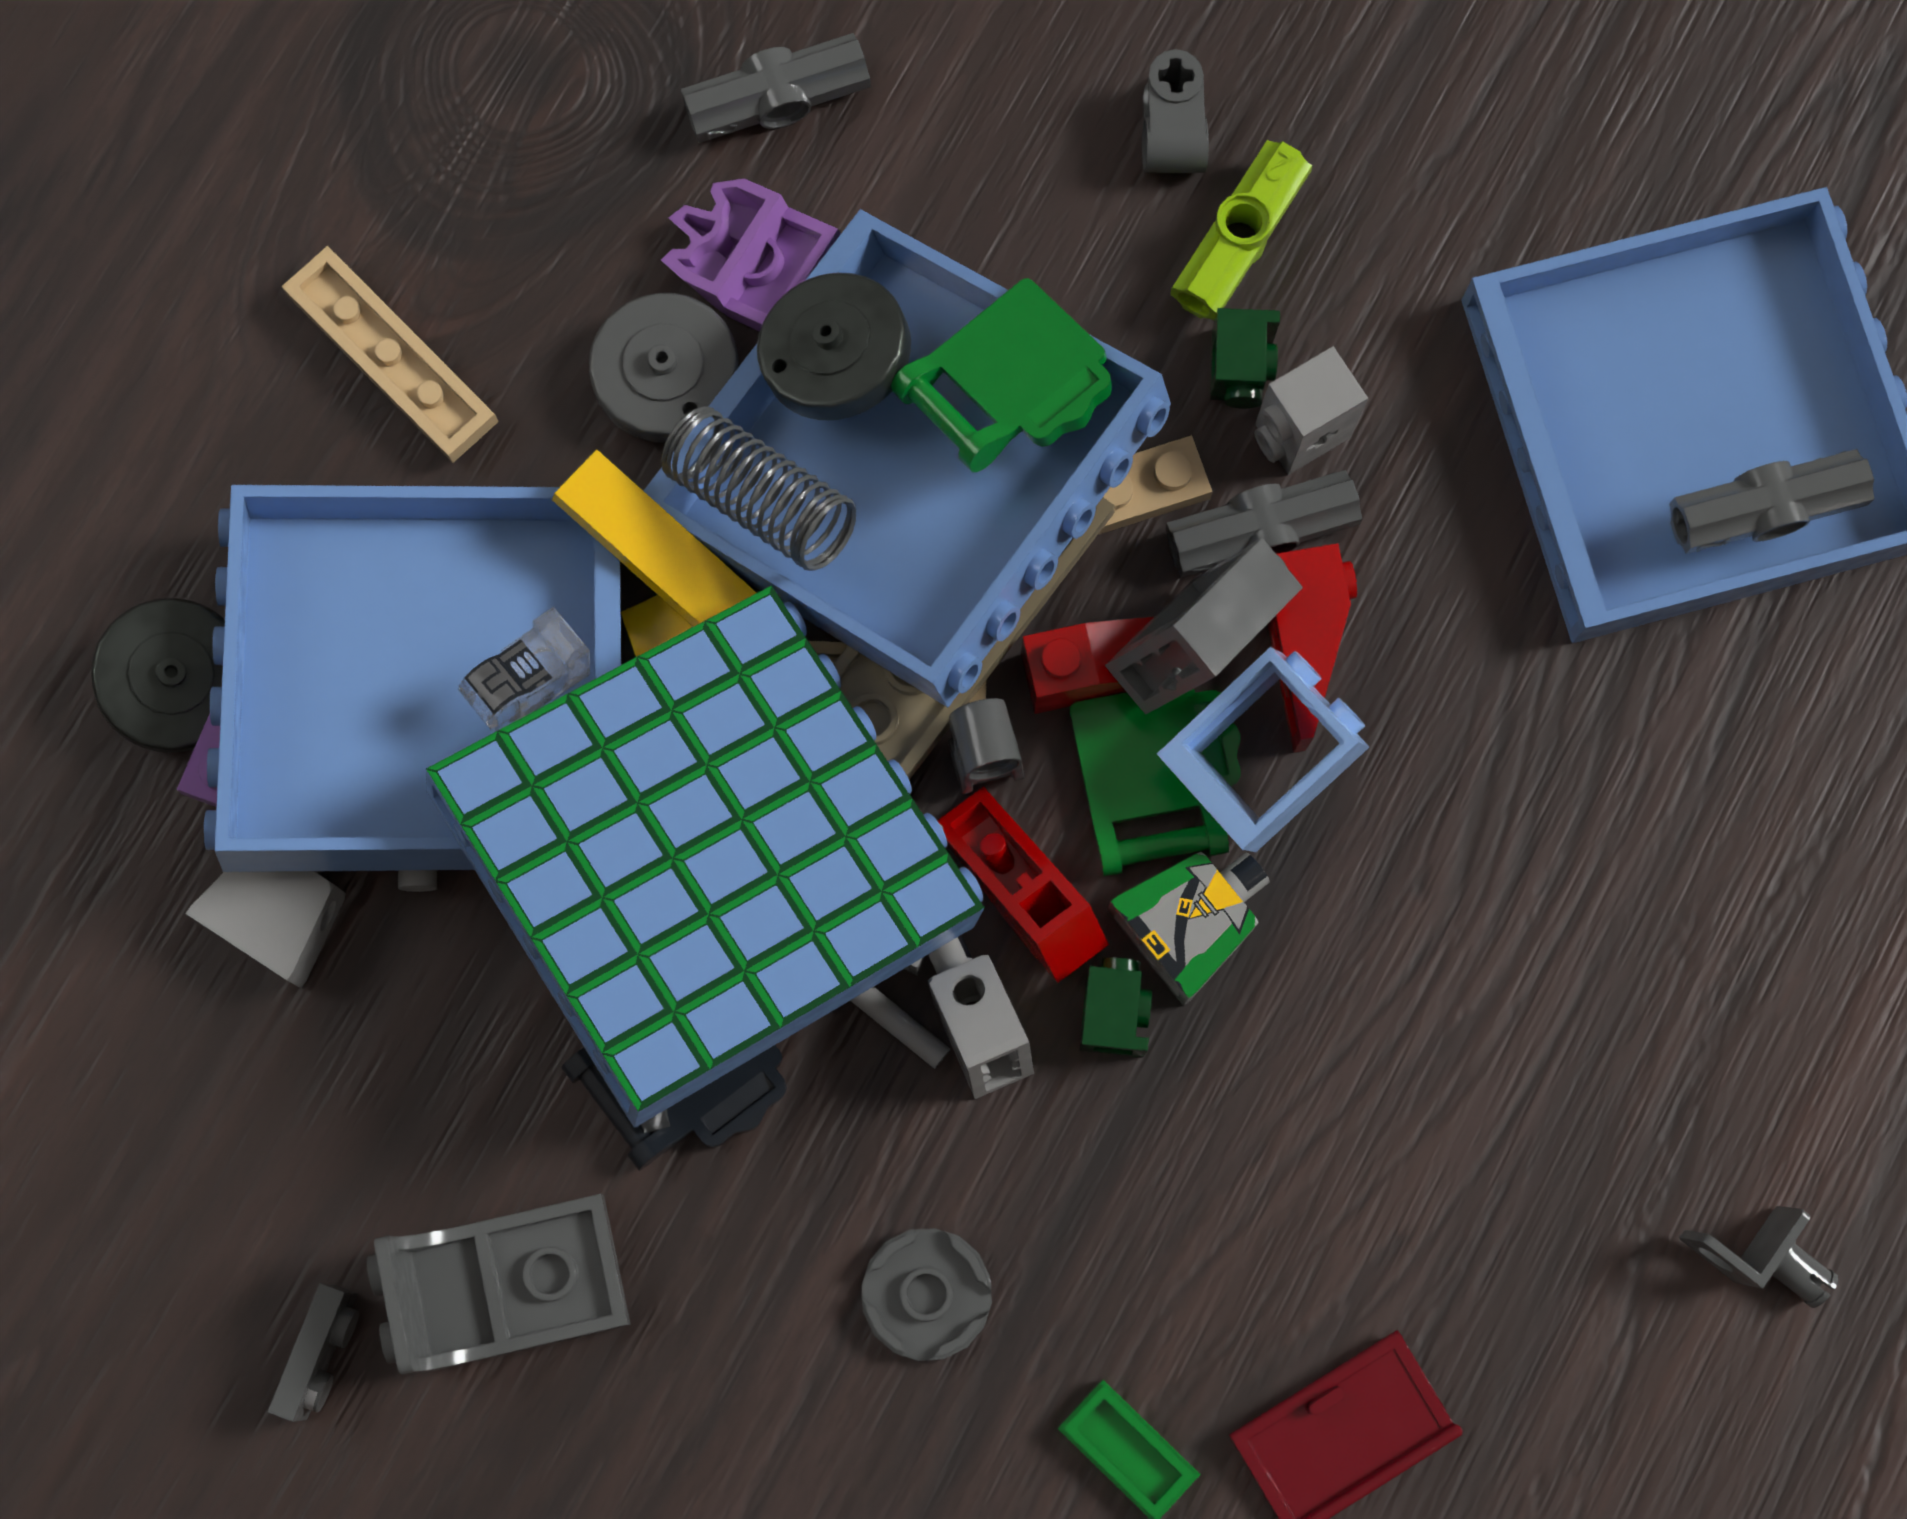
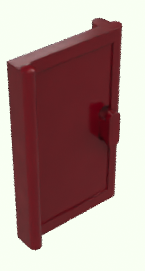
M1396 1330L1233 1431L1229 1436L1278 1519H1330L1462 1436V1428L1453 1423L1403 1337Z

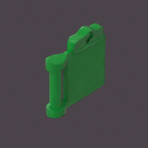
M1024 278L930 355L915 360L901 368L892 379L891 390L904 404L914 403L959 448L958 458L972 473H977L989 466L1009 442L1022 431L1033 443L1045 447L1053 444L1065 433L1084 428L1090 421L1094 409L1110 396L1112 385L1110 373L1103 366L1107 360L1104 348L1034 281ZM944 372L994 424L977 431L932 385Z
M1192 689L1146 715L1127 692L1078 701L1071 705L1069 714L1104 877L1121 874L1122 866L1204 850H1209L1210 856L1229 853L1227 832L1157 755L1164 746L1221 694L1220 692L1207 690L1195 693V690ZM1234 723L1201 752L1231 787L1239 781L1241 776V769L1237 759L1241 734ZM1200 808L1203 825L1121 841L1116 839L1113 828L1115 823Z

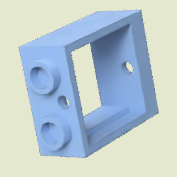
M1269 647L1157 753L1162 761L1242 850L1257 852L1369 748L1365 741L1357 734L1365 727V724L1340 698H1337L1331 705L1314 687L1322 678L1296 651L1286 657L1280 651ZM1281 679L1339 744L1259 818L1201 752L1272 685Z

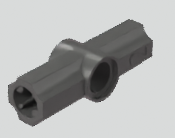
M854 33L793 53L785 47L764 49L747 58L740 70L682 88L681 93L698 143L756 124H761L762 127L768 129L789 126L806 117L811 111L812 106L870 88L871 81L860 43Z
M1857 449L1791 466L1788 461L1773 462L1746 471L1736 477L1733 482L1674 497L1669 503L1671 511L1670 524L1677 544L1682 546L1686 554L1695 551L1699 552L1710 547L1722 546L1748 537H1752L1755 542L1767 541L1802 529L1812 520L1868 506L1874 500V477L1868 460L1863 458Z
M1343 470L1282 489L1280 484H1266L1254 487L1231 498L1227 502L1228 505L1167 522L1165 530L1174 565L1182 578L1213 568L1261 538L1266 541L1276 554L1289 552L1297 549L1300 542L1358 526L1363 518L1360 510V499L1354 481L1348 476L1347 471Z

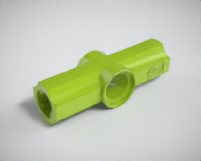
M1266 141L1233 194L1227 197L1220 205L1215 222L1171 289V296L1181 304L1183 309L1200 319L1208 318L1214 321L1217 309L1226 306L1250 266L1262 256L1268 238L1311 173L1312 165L1304 159L1299 150L1283 141L1279 143ZM1233 223H1244L1254 229L1256 235L1249 238H1239L1234 236L1227 226Z

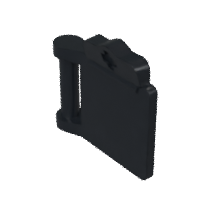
M774 1045L667 1108L671 1127L659 1129L654 1133H645L641 1124L635 1128L633 1127L585 1048L579 1050L562 1065V1070L572 1083L581 1081L632 1150L629 1152L628 1157L638 1171L651 1164L693 1131L706 1146L714 1148L723 1145L736 1134L755 1130L761 1123L766 1111L779 1102L787 1090L784 1078L776 1069L782 1063V1053Z

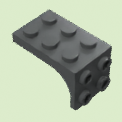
M603 1194L434 1232L409 1236L388 1235L375 1238L374 1247L376 1254L367 1256V1271L372 1291L375 1296H384L388 1322L381 1323L379 1328L383 1354L388 1364L396 1362L401 1375L427 1373L631 1325Z

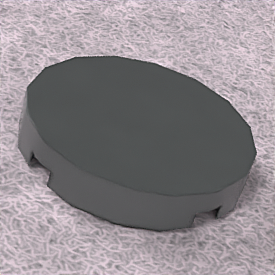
M936 1228L911 1229L886 1241L869 1261L861 1286L863 1313L874 1336L892 1352L917 1361L945 1359L967 1348L984 1328L992 1304L990 1275L979 1253L960 1236Z

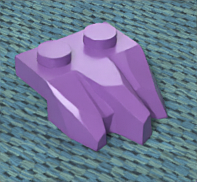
M747 179L716 182L712 184L710 191L716 203L711 212L684 205L668 217L689 236L690 244L686 249L670 250L661 261L716 309L731 319L760 331L763 321L773 305L791 288L807 279L841 233L838 228L789 208L781 194Z

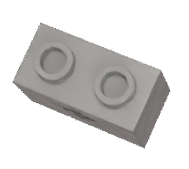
M1334 346L1271 382L1264 396L1255 423L1258 428L1254 431L1255 438L1267 459L1272 463L1279 460L1288 475L1350 439L1367 403V395Z

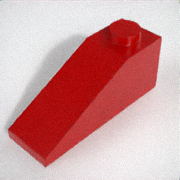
M1339 543L1277 553L1303 588L1267 624L1272 648L1280 651L1286 657L1294 651L1298 652L1320 675L1322 679L1314 687L1324 698L1350 610V599L1357 598V580L1351 561L1342 562ZM1279 679L1293 753L1306 751L1314 738L1319 720L1287 685Z
M1154 617L1082 623L1023 636L1021 658L1034 714L1070 707L1078 701L1126 693L1125 689L1105 665Z
M984 786L937 820L943 826L947 845L963 866L973 874L980 888L1023 944L1057 983L1109 945L1090 904Z

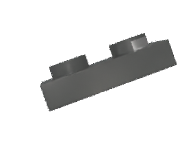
M319 1283L268 1413L294 1422L307 1420L311 1410L317 1413L321 1410L334 1380V1375L327 1372L335 1349L337 1346L340 1348L346 1347L358 1322L359 1310L352 1308L357 1293L334 1284Z

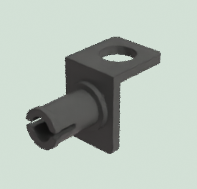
M1777 1206L1771 1212L1741 1258L1707 1233L1684 1230L1679 1237L1683 1243L1733 1282L1764 1288L1773 1275L1801 1297L1804 1303L1811 1308L1820 1306L1831 1296L1820 1287L1823 1283L1835 1290L1838 1283V1275L1825 1268L1795 1244L1796 1239L1811 1217L1803 1209Z

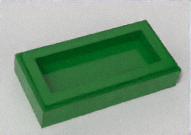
M1104 1380L1097 1384L1057 1428L1149 1519H1160L1201 1475Z

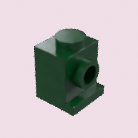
M1217 309L1212 328L1210 400H1225L1227 406L1239 409L1256 408L1262 405L1263 389L1266 381L1276 380L1278 346L1273 344L1280 324V311Z
M1108 957L1102 958L1101 967L1089 966L1086 974L1079 1051L1134 1057L1145 1056L1148 1051L1149 1038L1136 1037L1137 1027L1148 1028L1152 990L1140 988L1142 975L1140 961Z

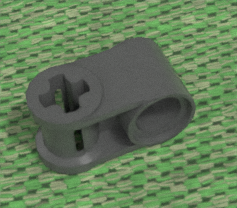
M1177 49L1164 51L1154 59L1150 66L1148 82L1143 93L1142 166L1144 174L1205 173L1207 170L1209 133L1204 106V74L1199 61L1187 51ZM1168 82H1174L1176 91L1179 93L1171 92Z
M990 698L974 701L957 708L950 714L951 739H948L962 795L971 793L973 785L1007 776H1011L1014 781L1025 778L1018 744L1004 700Z

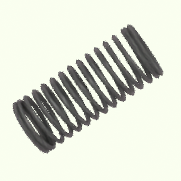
M703 406L690 411L671 430L664 444L661 456L662 471L665 475L671 478L672 481H676L679 486L686 487L690 493L696 494L700 500L707 501L711 507L717 508L721 514L728 515L732 521L738 522L742 528L749 529L753 536H758L764 543L771 544L774 550L781 551L787 558H792L799 567H803L807 571L823 568L832 562L846 546L856 523V505L852 499L846 495H841L838 490L830 489L826 482H820L816 475H810L805 468L797 467L796 463L787 460L784 454L776 453L773 447L765 446L762 440L755 439L752 433L744 432L741 426L734 425L731 419L723 418L720 412L711 407ZM713 417L714 421L703 428L691 443L685 456L682 473L678 474L677 462L685 439L703 419ZM714 427L712 438L701 451L697 462L688 469L689 461L696 446L703 436ZM730 431V438L721 445L724 434ZM741 438L740 446L729 456L734 441ZM751 445L750 454L746 456L737 467L738 463L742 458L744 449ZM762 452L761 461L758 462L747 475L748 471L752 466L754 457ZM772 460L771 469H769L763 475L758 484L755 486L756 482L758 481L759 477L763 472L765 464L768 461ZM708 466L706 475L698 480L699 473ZM783 467L782 475L766 493L760 509L752 514L753 505L766 492L774 478L775 472ZM721 468L716 482L709 486L710 478ZM733 473L727 489L719 494L721 484ZM798 473L802 474L803 477L798 478ZM794 474L792 484L785 489L777 500L771 515L763 520L764 512L778 497L785 480ZM744 479L738 495L730 500L732 491ZM809 480L813 481L814 484L809 486ZM801 482H804L802 492L791 503L782 522L774 527L775 519L788 505L796 487ZM704 483V488L699 489V484ZM755 486L749 502L741 507L743 497ZM815 489L813 499L799 515L794 528L785 534L787 524L798 513L807 494ZM714 490V496H710L709 491ZM725 496V502L720 503V498ZM826 496V499L822 501L818 506H816L817 502L822 497ZM736 503V509L731 510L730 505ZM842 503L845 504L847 507L846 518L836 539L817 557L808 561L805 560L804 556L818 548L830 535L838 521ZM837 505L833 518L825 532L814 544L805 550L808 539L819 528L827 512ZM747 510L746 517H741V512ZM758 517L757 524H752V519ZM769 523L768 531L764 532L762 527ZM780 530L779 538L774 539L773 534ZM791 537L790 545L784 546V541Z

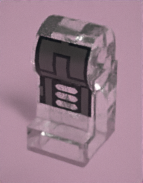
M554 606L532 621L533 628L504 647L500 654L478 664L459 684L458 691L492 732H496L534 712L590 675V650Z

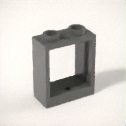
M1261 538L1191 580L1105 666L1146 715L1216 677L1303 587L1288 570L1281 557Z

